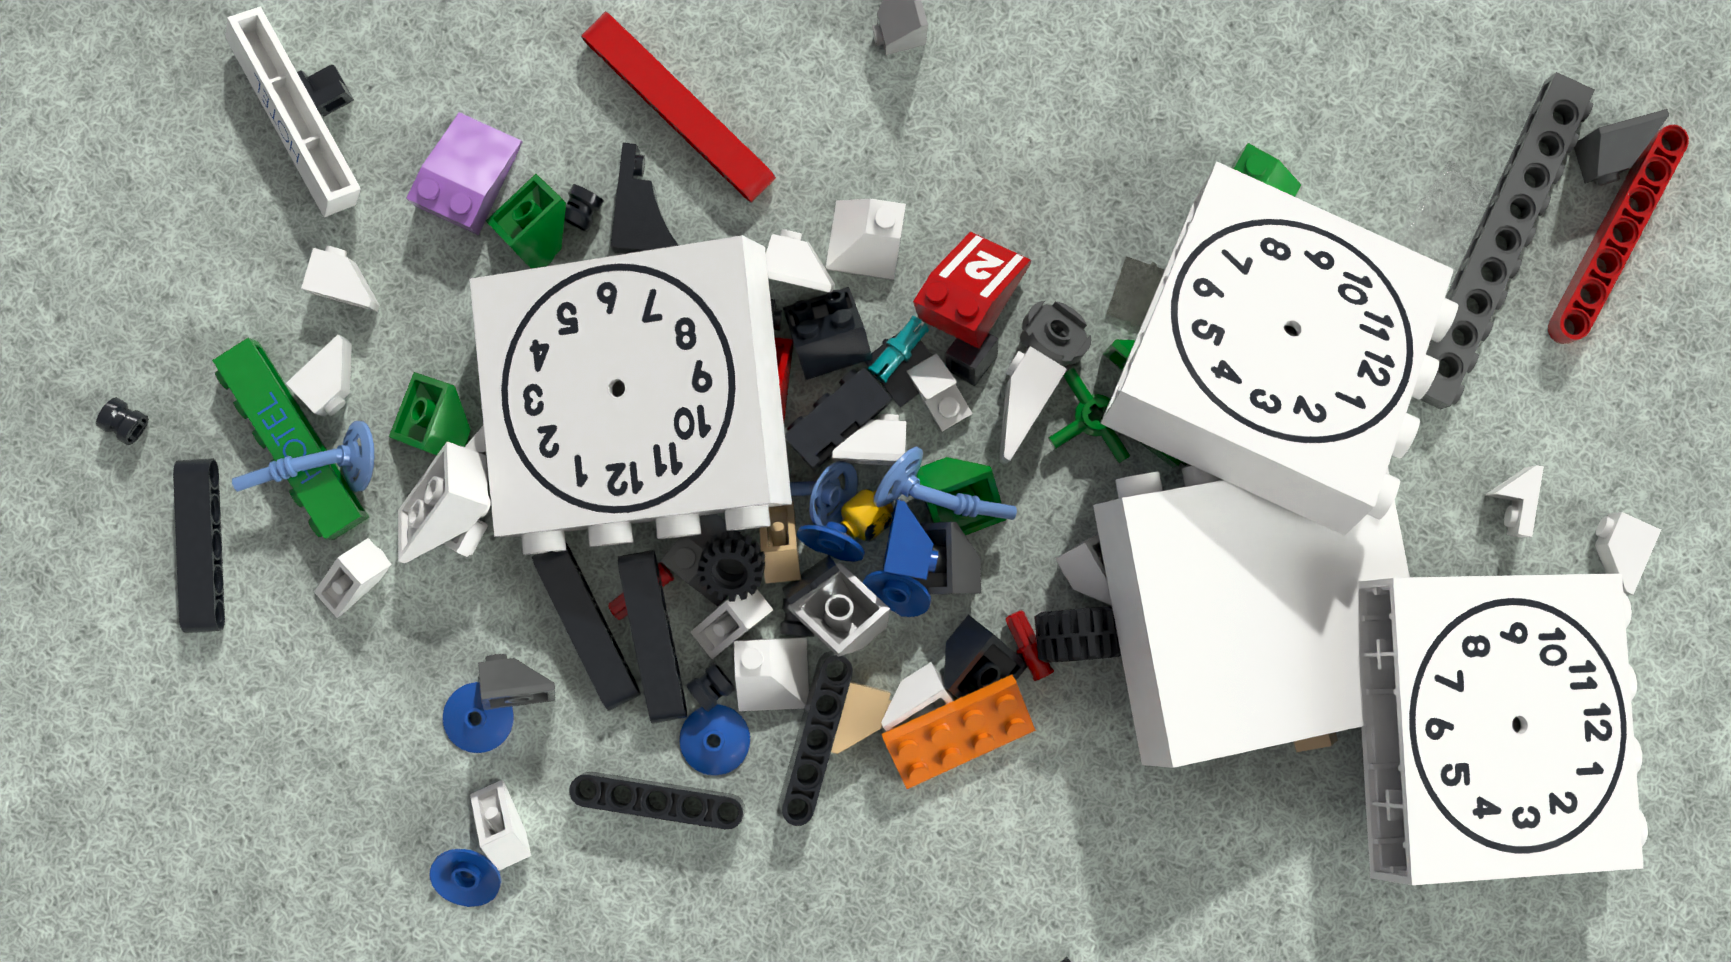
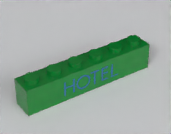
M248 337L212 360L218 369L215 372L216 378L226 390L230 388L237 399L233 402L236 410L244 419L249 418L255 430L252 431L253 437L263 449L267 447L274 459L270 462H277L278 459H284L287 456L296 458L327 451L258 341ZM336 463L299 471L297 476H290L287 479L292 487L289 490L292 499L300 508L305 507L311 517L308 520L309 526L318 537L323 536L324 539L335 540L370 518L353 490L348 486L345 477Z

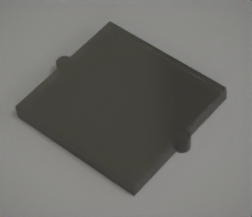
M1126 256L1106 314L1130 322L1131 327L1141 326L1162 278L1164 269L1157 267L1155 262L1147 264Z

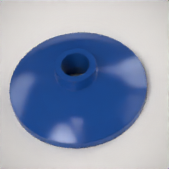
M827 522L826 526L804 525L797 530L796 535L798 539L816 552L850 562L861 561L865 555L862 546L852 537L846 534L847 528L839 523Z
M875 571L868 574L863 580V584L885 603L891 611L901 617L920 616L926 613L930 607L931 596L928 590L920 582L909 576Z
M480 682L469 683L458 688L449 697L443 710V726L448 738L458 748L471 753H484L500 746L509 736L514 721L512 707L484 710L481 700ZM472 712H478L481 715L482 720L479 725L471 723L470 715Z
M717 704L709 712L703 707L698 708L688 716L680 732V748L685 760L695 770L707 775H723L733 771L743 762L750 747V732L747 723L737 711L724 705ZM716 734L720 737L721 743L718 747H711L708 744L707 739L709 735Z
M452 849L445 851L435 858L430 868V881L436 892L444 899L457 905L475 907L487 904L497 896L501 886V876L497 867L487 857L472 850Z

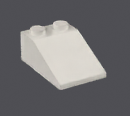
M1031 346L1025 354L1018 351L1005 374L1010 376V379L1005 389L999 462L1003 465H1006L1011 460L1067 370Z
M450 442L445 443L398 510L399 562L407 563L472 529L478 519L487 514L491 505V497L488 496L489 476L486 467V455Z

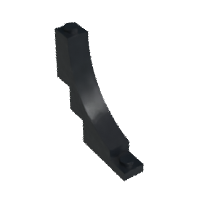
M622 143L610 247L615 253L628 254L679 246L665 224L652 181L637 179L638 176L643 177L645 155H640L637 144ZM770 299L773 328L776 331H780L782 310L776 309L775 299Z

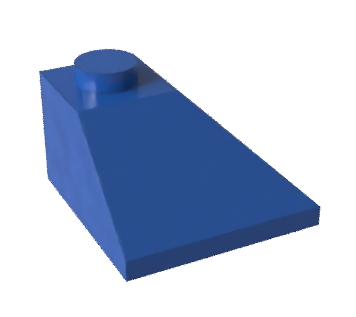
M897 498L888 535L883 571L927 580L928 571L935 572L938 551L932 550V541L902 498Z

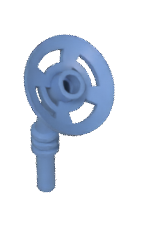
M354 421L345 434L343 445H339L337 449L296 458L287 456L284 459H278L277 462L272 461L268 467L233 478L232 485L238 492L271 480L280 482L282 479H289L290 476L295 477L299 471L337 463L339 467H342L350 489L355 492L364 491L370 483L374 468V442L370 428L364 421ZM358 438H360L361 446H358ZM359 473L358 478L354 481L353 477H356Z
M919 447L911 448L894 463L881 481L874 496V504L878 507H884L892 503L903 494L906 497L912 496L951 509L957 515L962 514L963 516L976 517L979 514L1014 520L1017 514V508L1013 505L982 501L978 496L964 495L962 493L954 496L920 485V479L916 475L922 463L923 450ZM893 486L892 492L888 495L891 487Z
M844 461L831 464L823 471L817 481L790 482L791 496L811 495L809 505L810 517L814 525L826 526L827 522L840 523L843 520L841 508L856 495L858 486L855 468L850 463ZM842 472L845 477V489L841 488L838 479ZM839 503L835 511L829 516H827V513L831 512ZM815 504L818 507L817 514L815 511Z

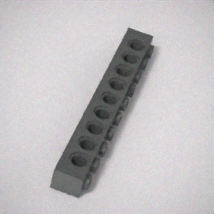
M1558 72L1544 81L1445 297L1458 304V310L1453 323L1440 342L1430 340L1426 352L1428 356L1439 361H1445L1450 367V374L1446 378L1437 371L1430 388L1420 399L1421 401L1441 410L1450 407L1452 404L1455 405L1461 398L1464 391V385L1461 384L1466 372L1470 373L1478 361L1479 354L1475 353L1480 341H1485L1493 327V322L1490 319L1494 310L1500 309L1508 294V291L1504 290L1509 278L1512 279L1517 274L1522 264V259L1519 258L1523 247H1527L1535 236L1536 228L1533 227L1538 215L1541 216L1550 203L1551 197L1547 194L1551 185H1555L1564 172L1565 165L1561 163L1566 153H1570L1579 139V134L1576 133L1580 122H1584L1593 108V103L1590 100L1595 89ZM1553 111L1562 115L1563 125L1558 124L1554 120ZM1539 142L1548 146L1549 156L1543 155L1540 152ZM1525 173L1533 176L1535 188L1526 184L1524 179ZM1511 204L1516 205L1520 209V219L1515 218L1511 214ZM1497 235L1502 236L1506 240V251L1501 250L1496 245L1495 239ZM1482 266L1491 270L1493 274L1492 282H1488L1482 277ZM1468 297L1478 303L1479 309L1477 314L1468 310ZM1454 329L1460 330L1464 335L1462 346L1456 344L1452 338Z

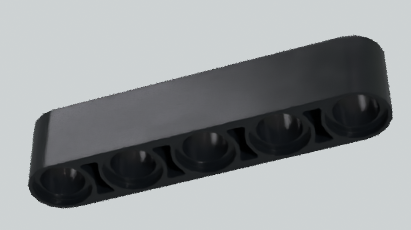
M214 458L178 460L173 468L180 627L184 633L221 631L225 625L218 464Z
M566 543L565 551H549L533 555L532 560L607 711L640 696L641 692L568 544Z
M649 550L618 556V569L650 721L654 724L687 718L685 694L655 551Z
M833 651L824 653L817 662L779 798L780 811L784 819L793 826L807 824L814 814L853 674V668L849 660L844 655L838 657ZM834 660L841 661L843 663L842 673L837 677L827 676V665ZM821 696H833L834 704L831 709L825 712L817 710L816 703ZM822 730L824 731V739L819 745L811 746L807 744V736L811 731ZM802 765H813L815 772L811 778L807 780L797 778V771ZM802 799L805 801V807L800 813L791 814L787 811V807L792 800Z
M585 772L576 777L569 787V795L572 801L581 807L724 830L737 827L745 814L743 800L731 793L599 772ZM582 780H589L595 784L596 794L593 798H586L581 794L579 785ZM623 785L630 789L632 798L629 803L622 804L616 800L614 791L617 786ZM660 791L666 796L667 805L665 808L656 809L650 804L649 796L651 792ZM688 797L698 798L703 806L702 812L697 815L689 814L684 807L685 799ZM725 802L734 804L738 810L737 818L733 820L723 819L719 813L720 805Z

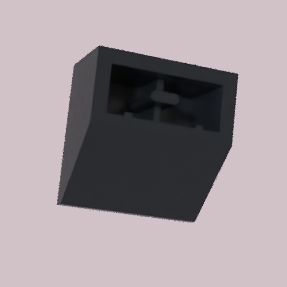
M849 287L833 290L827 294L808 300H800L793 305L783 307L806 380L873 359L865 328Z

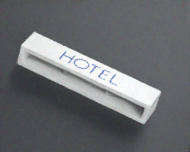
M261 6L227 17L225 38L323 217L355 206L361 188Z

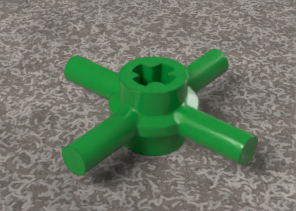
M1074 367L1066 371L1063 377L1078 399L1079 404L1075 410V421L1048 437L1054 449H1057L1084 432L1089 436H1101L1118 463L1129 458L1130 454L1116 432L1100 424L1098 420L1092 422L1088 417L1092 413L1089 409L1090 407L1095 411L1101 409L1105 414L1111 398L1109 399L1101 394L1091 395Z

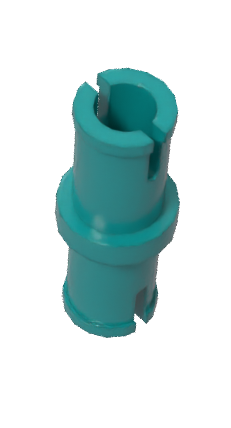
M912 316L899 334L886 342L887 348L869 366L868 371L872 375L878 374L875 378L880 382L886 383L887 379L901 362L909 360L912 356V349L929 332L930 329L926 324L919 325L922 320L918 317Z

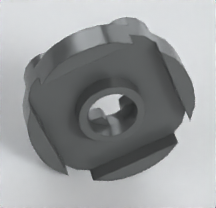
M1045 301L1038 302L1031 307L1023 319V331L1020 334L1022 344L1027 348L1031 346L1065 368L1070 364L1080 361L1089 350L1092 341L1091 335L1087 338L1084 330L1087 326L1085 320L1078 312L1064 303L1055 301L1053 305H1043ZM1057 330L1060 335H1056L1053 331Z

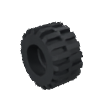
M1112 606L1040 612L1034 616L1038 660L1052 663L1121 656Z

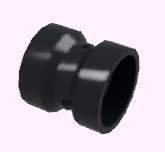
M573 184L568 192L569 200L566 204L564 221L588 232L593 223L591 217L595 211L600 210L604 200L593 192Z
M115 397L102 407L96 419V426L105 432L113 431L119 441L126 445H131L139 439L148 425L149 418L138 410H130L126 402Z
M783 598L782 609L785 612V618L780 623L779 634L814 637L815 634L788 609L790 603L786 598Z
M715 662L705 669V674L701 678H694L686 684L690 693L707 712L717 705V700L720 697L729 696L736 690L732 682Z

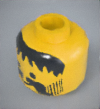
M868 489L861 490L841 508V515L844 521L840 524L847 528L846 534L853 539L858 537L863 541L870 542L892 523L891 513L894 509L891 503L884 507H878L874 504V496L877 490L873 492Z

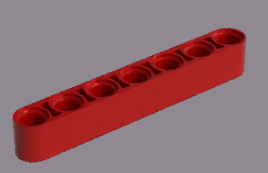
M605 11L581 35L584 42L747 201L752 203L776 179L772 171L608 12Z
M1675 124L1668 125L1658 130L1629 170L1549 321L1548 333L1555 342L1568 344L1582 339L1590 332L1688 147L1689 136L1681 126ZM1662 138L1669 142L1670 151L1663 147ZM1646 168H1649L1653 172L1655 178L1654 181H1651L1649 178H1647L1645 173ZM1630 198L1637 202L1638 212L1630 207ZM1614 228L1621 232L1622 242H1618L1614 238ZM1597 258L1605 262L1607 268L1605 273L1598 269ZM1581 288L1589 292V304L1582 300L1580 296ZM1566 318L1572 321L1574 325L1573 334H1569L1564 328Z

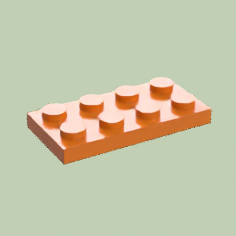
M1010 675L881 735L906 789H909L1036 730L1013 675Z

